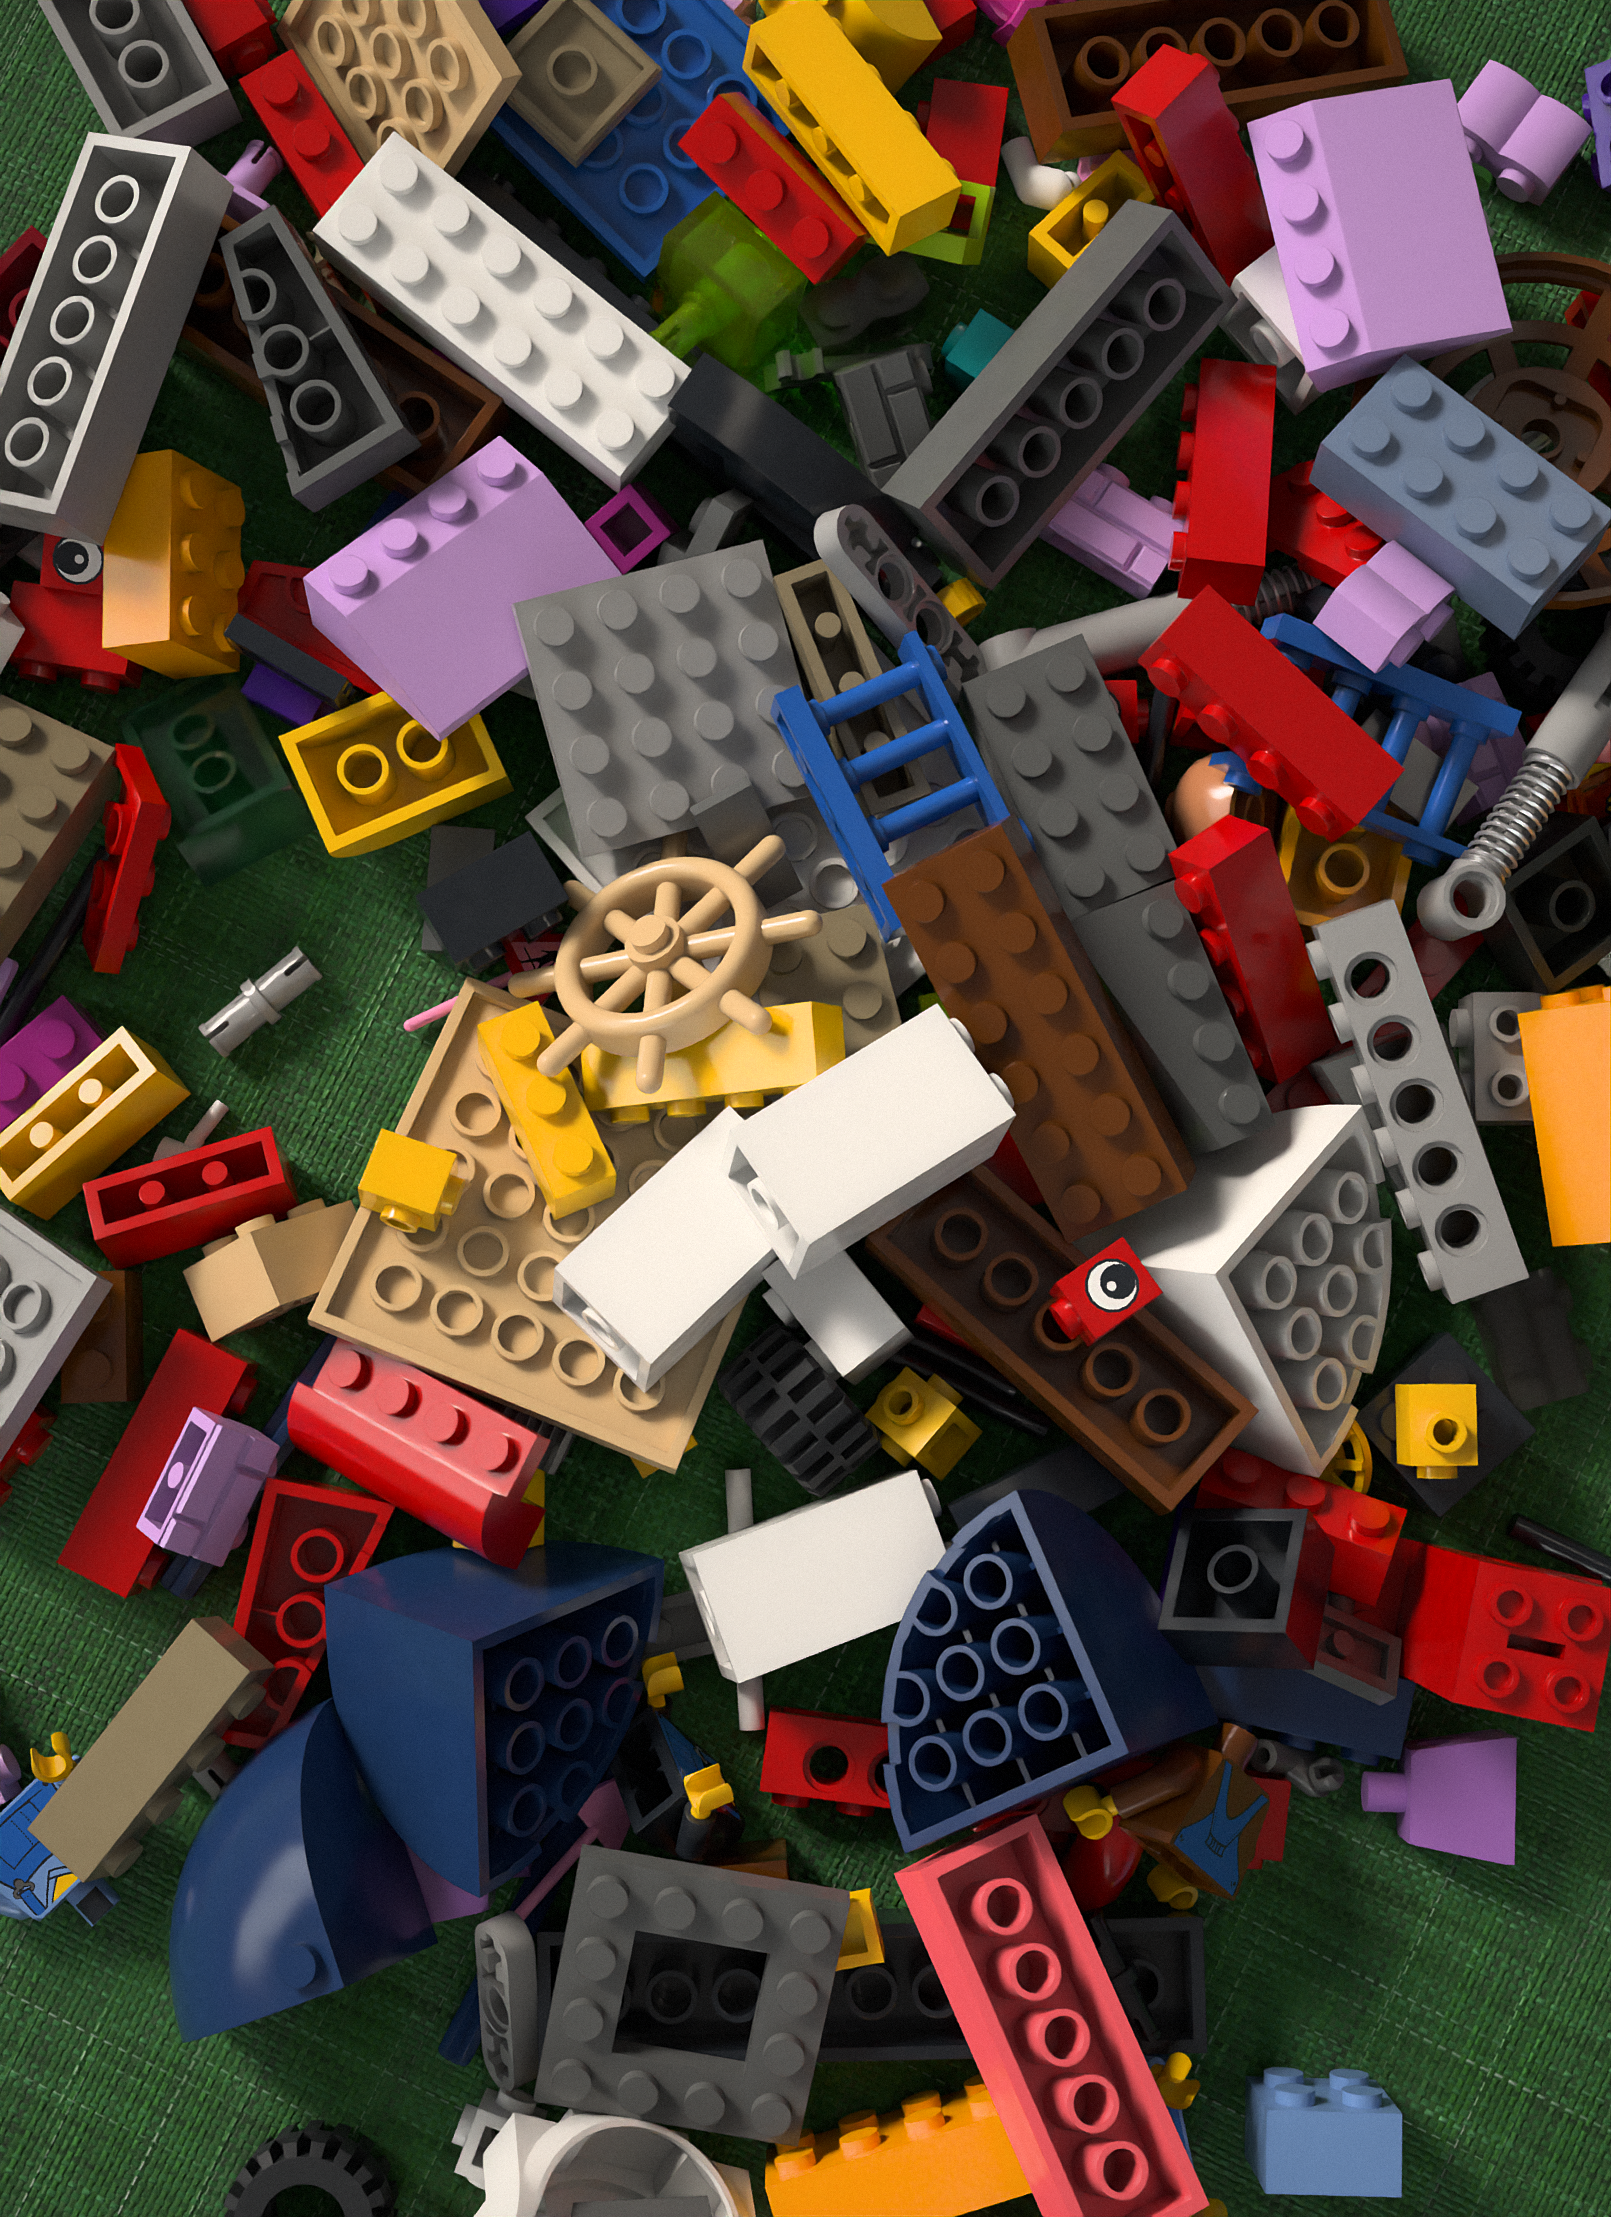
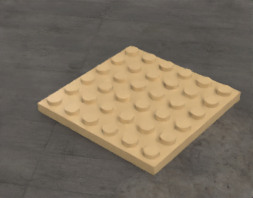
M467 976L394 1132L457 1154V1177L465 1179L464 1189L457 1209L453 1216L442 1213L435 1232L419 1227L416 1233H409L385 1224L380 1220L381 1213L361 1207L360 1205L308 1316V1323L312 1327L395 1361L409 1364L434 1377L675 1475L750 1292L644 1393L552 1301L554 1268L725 1110L724 1101L706 1103L707 1114L694 1117H667V1108L649 1110L650 1121L635 1124H611L610 1113L588 1111L617 1174L615 1195L554 1220L478 1051V1024L533 1002L517 998L509 992ZM540 1005L556 1040L573 1024V1021L568 1016ZM580 1053L568 1065V1068L584 1101ZM764 1096V1108L773 1104L770 1098ZM764 1108L735 1112L743 1118L745 1115L753 1116Z

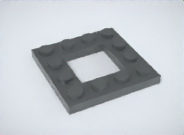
M582 1844L533 2102L798 2147L850 1907V1891ZM636 1930L767 1953L745 2061L614 2039Z

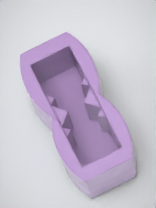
M1492 60L1488 61L1457 104L1471 162L1477 163L1490 171L1497 179L1496 184L1501 192L1510 199L1521 203L1529 201L1539 206L1543 203L1583 148L1593 130L1573 110L1550 97L1541 95L1521 75Z
M1392 540L1382 547L1366 564L1354 570L1334 590L1313 624L1374 673L1380 672L1390 662L1401 668L1419 648L1423 640L1425 639L1427 642H1430L1451 618L1454 610L1447 605V602L1457 589L1398 542Z

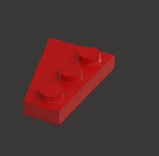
M1315 459L1299 463L1290 470L1270 478L1266 553L1270 554L1275 549H1278L1297 559L1299 570L1337 588L1354 570L1366 564L1388 542L1309 482Z

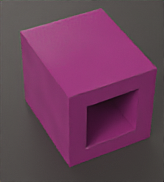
M642 481L629 483L583 524L623 575L637 570L660 550L665 539L682 530Z

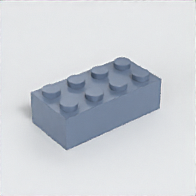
M1404 354L1320 443L1309 477L1310 483L1388 543L1395 540L1457 589L1454 592L1456 596L1513 640L1519 636L1593 554L1611 523V509L1407 354Z

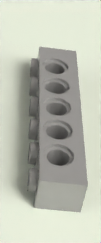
M1385 899L1311 926L1316 940L1305 944L1318 981L1330 978L1338 1003L1328 1006V1011L1341 1044L1352 1040L1360 1065L1350 1068L1351 1075L1362 1104L1365 1106L1373 1102L1375 1103L1383 1127L1373 1130V1136L1385 1167L1388 1168L1393 1165L1398 1167L1405 1189L1395 1192V1197L1408 1230L1419 1226L1427 1251L1417 1254V1258L1429 1290L1432 1292L1441 1288L1443 1295L1452 1304L1529 1278L1394 899ZM1375 959L1384 969V984L1372 996H1359L1351 985L1352 970L1362 960ZM1399 1022L1407 1033L1406 1047L1396 1057L1381 1058L1373 1046L1375 1032L1385 1023ZM1423 1085L1429 1095L1428 1109L1417 1119H1401L1396 1110L1398 1094L1407 1086ZM1431 1148H1446L1451 1156V1168L1448 1174L1441 1180L1434 1182L1422 1180L1418 1171L1421 1156ZM1456 1210L1469 1211L1474 1222L1471 1234L1465 1240L1458 1243L1444 1241L1441 1236V1224L1444 1218Z

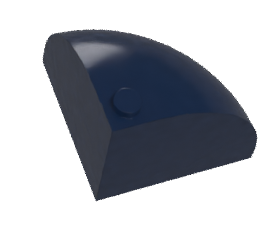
M1019 1489L987 1507L952 1539L953 1545L946 1551L934 1569L927 1570L905 1609L889 1658L881 1709V1723H888L890 1763L883 1765L885 1784L893 1820L904 1852L908 1853L1025 1808L1219 1723L1195 1666L1187 1665L1158 1630L1163 1604L1145 1576L1125 1550L1101 1525L1079 1507L1062 1497L1038 1489Z
M544 1540L543 1545L527 1548L517 1570L492 1563L470 1549L448 1546L396 1558L324 1585L327 1657L332 1694L339 1722L358 1772L375 1803L400 1838L432 1870L453 1885L481 1898L509 1881L543 1852L539 1842L559 1820L570 1823L599 1784L628 1730L645 1682L636 1679L642 1660L645 1642L656 1643L664 1587L663 1559L608 1545L564 1540Z
M333 1697L307 1709L289 1721L288 1724L273 1733L243 1761L227 1780L206 1812L191 1842L178 1882L169 1939L170 1985L174 2012L182 2043L226 2031L339 1990L438 1943L405 1842L384 1817L358 1772L345 1740Z

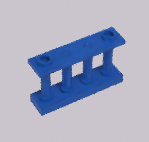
M1285 613L1266 618L1260 633L1301 672L1308 673L1312 666L1333 675L1330 684L1336 688L1331 700L1351 719L1360 697H1368L1370 691L1392 699L1389 708L1395 713L1381 747L1401 766L1404 763L1420 721H1427L1429 715L1451 724L1448 733L1453 736L1419 826L1416 827L1384 814L1396 781L1357 826L1404 845L1400 855L1422 865L1438 868L1440 860L1459 859L1462 853L1469 848L1443 838V834L1478 745L1485 746L1488 739L1513 737L1522 712L1406 663L1401 668H1398L1390 662L1380 672L1374 673L1317 626ZM1225 751L1212 754L1208 766L1226 773L1223 781L1224 784L1255 796H1260L1263 788L1277 793L1275 790L1265 788L1256 782L1247 771L1246 763L1234 752Z
M916 630L905 634L897 654L903 665L821 703H818L816 699L807 702L797 684L774 695L770 711L885 943L906 934L881 886L882 883L894 875L883 854L889 851V843L971 804H974L985 827L1010 815L943 684L948 679L940 654L932 644L925 647ZM915 688L932 721L931 723L850 761H847L845 757L835 759L825 739L826 736L831 734L830 727ZM942 746L945 747L961 781L878 820L874 815L865 818L854 796L860 793L859 785ZM1017 818L1036 853L1035 843L1028 827L1021 818Z

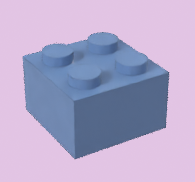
M1287 2067L1264 2069V2077L1246 2076L1245 2158L1265 2194L1402 2198V2113L1376 2080H1369V2074L1364 2071L1334 2069L1329 2072V2078H1304V2072L1298 2069Z

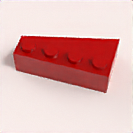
M282 1474L267 1477L233 1629L276 1668L262 1685L267 1690L263 1700L247 1717L242 1720H234L221 1737L225 1743L257 1749L273 1733L296 1717L327 1655L324 1585L371 1567L400 1508L372 1493Z

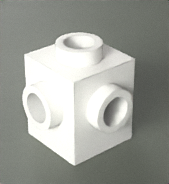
M501 2087L500 2091L497 2092L487 2088L479 2107L466 2103L452 2143L462 2146L463 2149L454 2173L467 2177L470 2183L485 2190L483 2153L496 2137L494 2129L500 2131L513 2112L545 2120L548 2111L536 2107L537 2102H533L534 2097L522 2090L514 2089L507 2092L505 2088Z

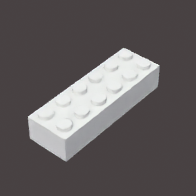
M395 131L312 230L320 255L480 384L504 399L505 404L615 492L619 493L631 483L676 427L669 421L667 405L692 369Z

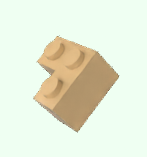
M322 1198L315 1199L286 1212L289 1220L279 1223L275 1222L272 1214H267L236 1227L237 1234L221 1238L202 1248L205 1258L185 1269L183 1274L211 1342L261 1326L297 1306L317 1299L357 1212L352 1200L326 1208Z

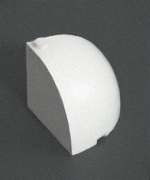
M1320 1105L1273 1113L1272 1115L1277 1125L1223 1148L1192 1157L1197 1170L1188 1190L1071 1242L1090 1259L1123 1236L1163 1292L1145 1309L1260 1410L1229 1446L1268 1460L1284 1470L1318 1478L1338 1451L1358 1413V1409L1351 1404V1401L1355 1395L1362 1372L1373 1374L1384 1333L1390 1295L1392 1268L1391 1219L1380 1218L1376 1184L1385 1181V1176L1373 1132L1362 1105Z

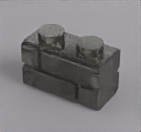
M1551 1266L1527 1270L1529 1275L1527 1279L1468 1299L1494 1383L1519 1412L1590 1391L1586 1375L1593 1373L1592 1358L1585 1341L1581 1337L1573 1338L1566 1316L1567 1313H1571L1574 1310L1572 1295L1565 1279L1561 1275L1554 1277Z

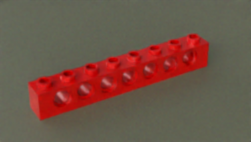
M770 1704L759 1791L771 1792L772 1803L789 1807H810L811 1798L837 1801L836 1811L855 1816H874L875 1807L891 1809L886 1786L881 1784L874 1775L878 1762L889 1755L888 1723H881V1719ZM824 1746H834L842 1750L848 1759L845 1770L834 1778L818 1776L810 1766V1759L816 1750ZM1147 1755L1089 1781L1102 1785L1103 1796L1106 1797L1111 1794V1786L1146 1771L1162 1757ZM1246 1769L1245 1773L1269 1795L1270 1806L1256 1842L1255 1857L1247 1867V1869H1262L1263 1859L1282 1862L1291 1781L1279 1774ZM1075 1787L970 1830L978 1832L1010 1816L1036 1813L1043 1830L1049 1836L1050 1842L1067 1843L1069 1833L1078 1834L1079 1831L1076 1823L1070 1819L1063 1806L1064 1797Z

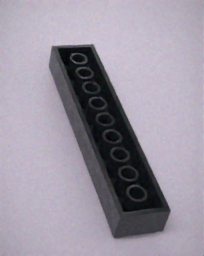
M1169 1902L1109 1903L1101 1907L1125 1961H1133L1140 1974L1136 1983L1156 2023L1160 2025L1162 2035L1150 2044L1146 2036L1143 2037L1133 2019L1132 2023L1144 2045V2048L1141 2049L1143 2055L1173 2054L1176 2052L1185 2054L1207 2053L1203 1916L1196 1906L1193 1905L1187 1910H1178L1172 1908ZM909 1908L876 1909L885 1946V1960L882 1963L835 1972L816 2062L974 2059ZM1082 1915V1918H1083V1920H1084V1922H1085V1924H1086V1927H1087V1929H1088V1931H1089V1933H1090V1936H1091V1938H1092V1940H1093L1094 1937H1093V1935H1092V1933H1091V1931H1090V1929H1089V1927H1088V1925H1087V1923H1086V1921H1085V1919H1084V1917H1083V1915ZM545 1916L537 1930L538 2067L568 1916ZM636 1930L614 2039L745 2061L767 1953Z

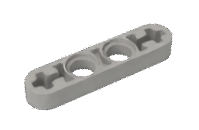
M851 504L823 513L817 519L814 527V542L818 554L897 651H899L904 635L914 630L917 631V614L923 618L928 631L927 643L923 644L925 647L932 644L940 654L948 679L943 684L953 703L957 704L962 683L987 673L984 656L978 646L871 514L862 506ZM880 568L889 579L891 586L889 599L884 596L878 582Z

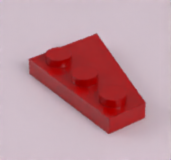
M254 560L244 579L243 585L237 593L238 613L345 676L351 684L372 695L383 692L384 690L313 625L303 577L314 569Z
M120 743L115 744L116 753L112 766L119 768L123 777L119 801L106 800L102 824L106 826L105 848L109 858L108 860L100 859L94 865L82 934V942L93 971L119 974L125 951L131 952L136 946L139 933V920L136 913L141 896L147 897L151 893L155 878V864L152 858L157 840H165L171 824L170 803L165 802L141 747Z

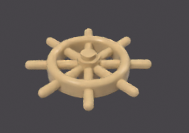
M684 830L662 837L659 861L643 865L622 875L597 894L579 881L570 880L564 883L563 888L570 898L567 905L579 913L571 922L561 941L555 965L515 973L508 981L510 993L517 998H526L557 991L564 1010L573 1021V1024L538 1057L537 1068L539 1072L546 1077L557 1076L592 1043L596 1047L612 1054L638 1057L636 1086L645 1094H653L661 1088L663 1083L666 1053L683 1049L703 1040L728 1023L730 1018L755 1035H762L768 1032L772 1026V1016L766 1009L751 1000L768 970L773 945L815 936L821 931L823 926L822 917L813 910L770 918L752 888L785 854L786 846L783 839L776 835L765 837L732 868L712 859L686 857L688 833ZM700 900L680 919L681 901ZM728 909L735 912V926L706 932ZM654 911V915L644 916V915H646V914H648V913ZM615 939L625 944V950L605 954ZM725 955L713 972L707 970L702 962L704 959ZM619 978L594 1002L593 983ZM645 991L643 1012L622 1013Z

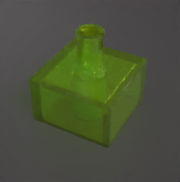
M715 190L663 237L649 304L665 321L648 335L679 360L697 345L703 353L706 352L747 380L789 341L808 278L761 230Z

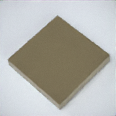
M549 0L506 46L523 75L505 102L577 168L662 78L663 69L590 0Z

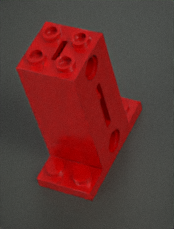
M1399 1537L1375 1607L1355 1600L1354 1617L1402 1639L1399 1674L1453 1703L1594 1733L1611 1642V1588L1602 1586V1580Z

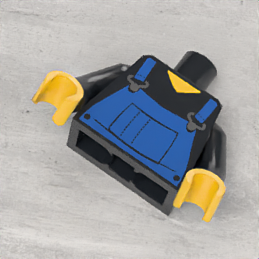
M675 1652L647 1658L642 1662L641 1669L647 1694L641 1698L640 1714L631 1721L609 1766L635 1835L688 1863L695 1864L717 1855L722 1848L734 1845L741 1838L746 1823L744 1816L738 1811L732 1789L726 1782L719 1763L671 1721L673 1701L666 1694L684 1690Z

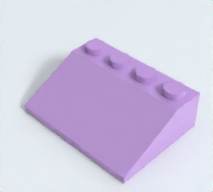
M1451 79L1312 100L1247 123L1305 370L1320 393L1387 372L1404 354L1418 362L1513 332Z
M498 436L303 577L313 625L440 742L530 674L511 608L513 603L610 579L622 574L544 473L505 439Z

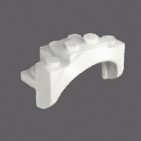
M569 2108L558 2123L513 2112L483 2153L486 2201L474 2215V2217H571L573 2202L708 2196L712 2217H756L749 2171L710 2160L703 2152L689 2142L688 2134L667 2129L654 2122Z

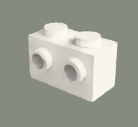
M1473 992L1458 1000V1009H1452L1449 1019L1450 1043L1452 1047H1459L1460 1074L1477 1126L1534 1125L1517 1014L1541 1008L1539 996L1543 994L1535 992Z

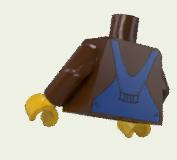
M1225 1722L1222 1724L1210 1749L1178 1740L1171 1743L1162 1758L1146 1771L1111 1786L1110 1795L1101 1798L1095 1788L1087 1785L1079 1786L1066 1794L1063 1806L1070 1819L1076 1823L1081 1834L1094 1840L1103 1838L1112 1827V1817L1120 1814L1122 1818L1118 1826L1161 1863L1152 1869L1147 1877V1883L1158 1901L1169 1902L1172 1908L1178 1910H1187L1197 1901L1198 1891L1196 1888L1234 1902L1248 1864L1255 1857L1256 1842L1269 1809L1270 1800L1269 1795L1245 1773L1259 1740L1245 1729Z

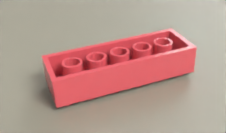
M1031 1813L1007 1817L894 1873L1042 2216L1190 2217L1209 2206L1208 2199L1037 1814Z

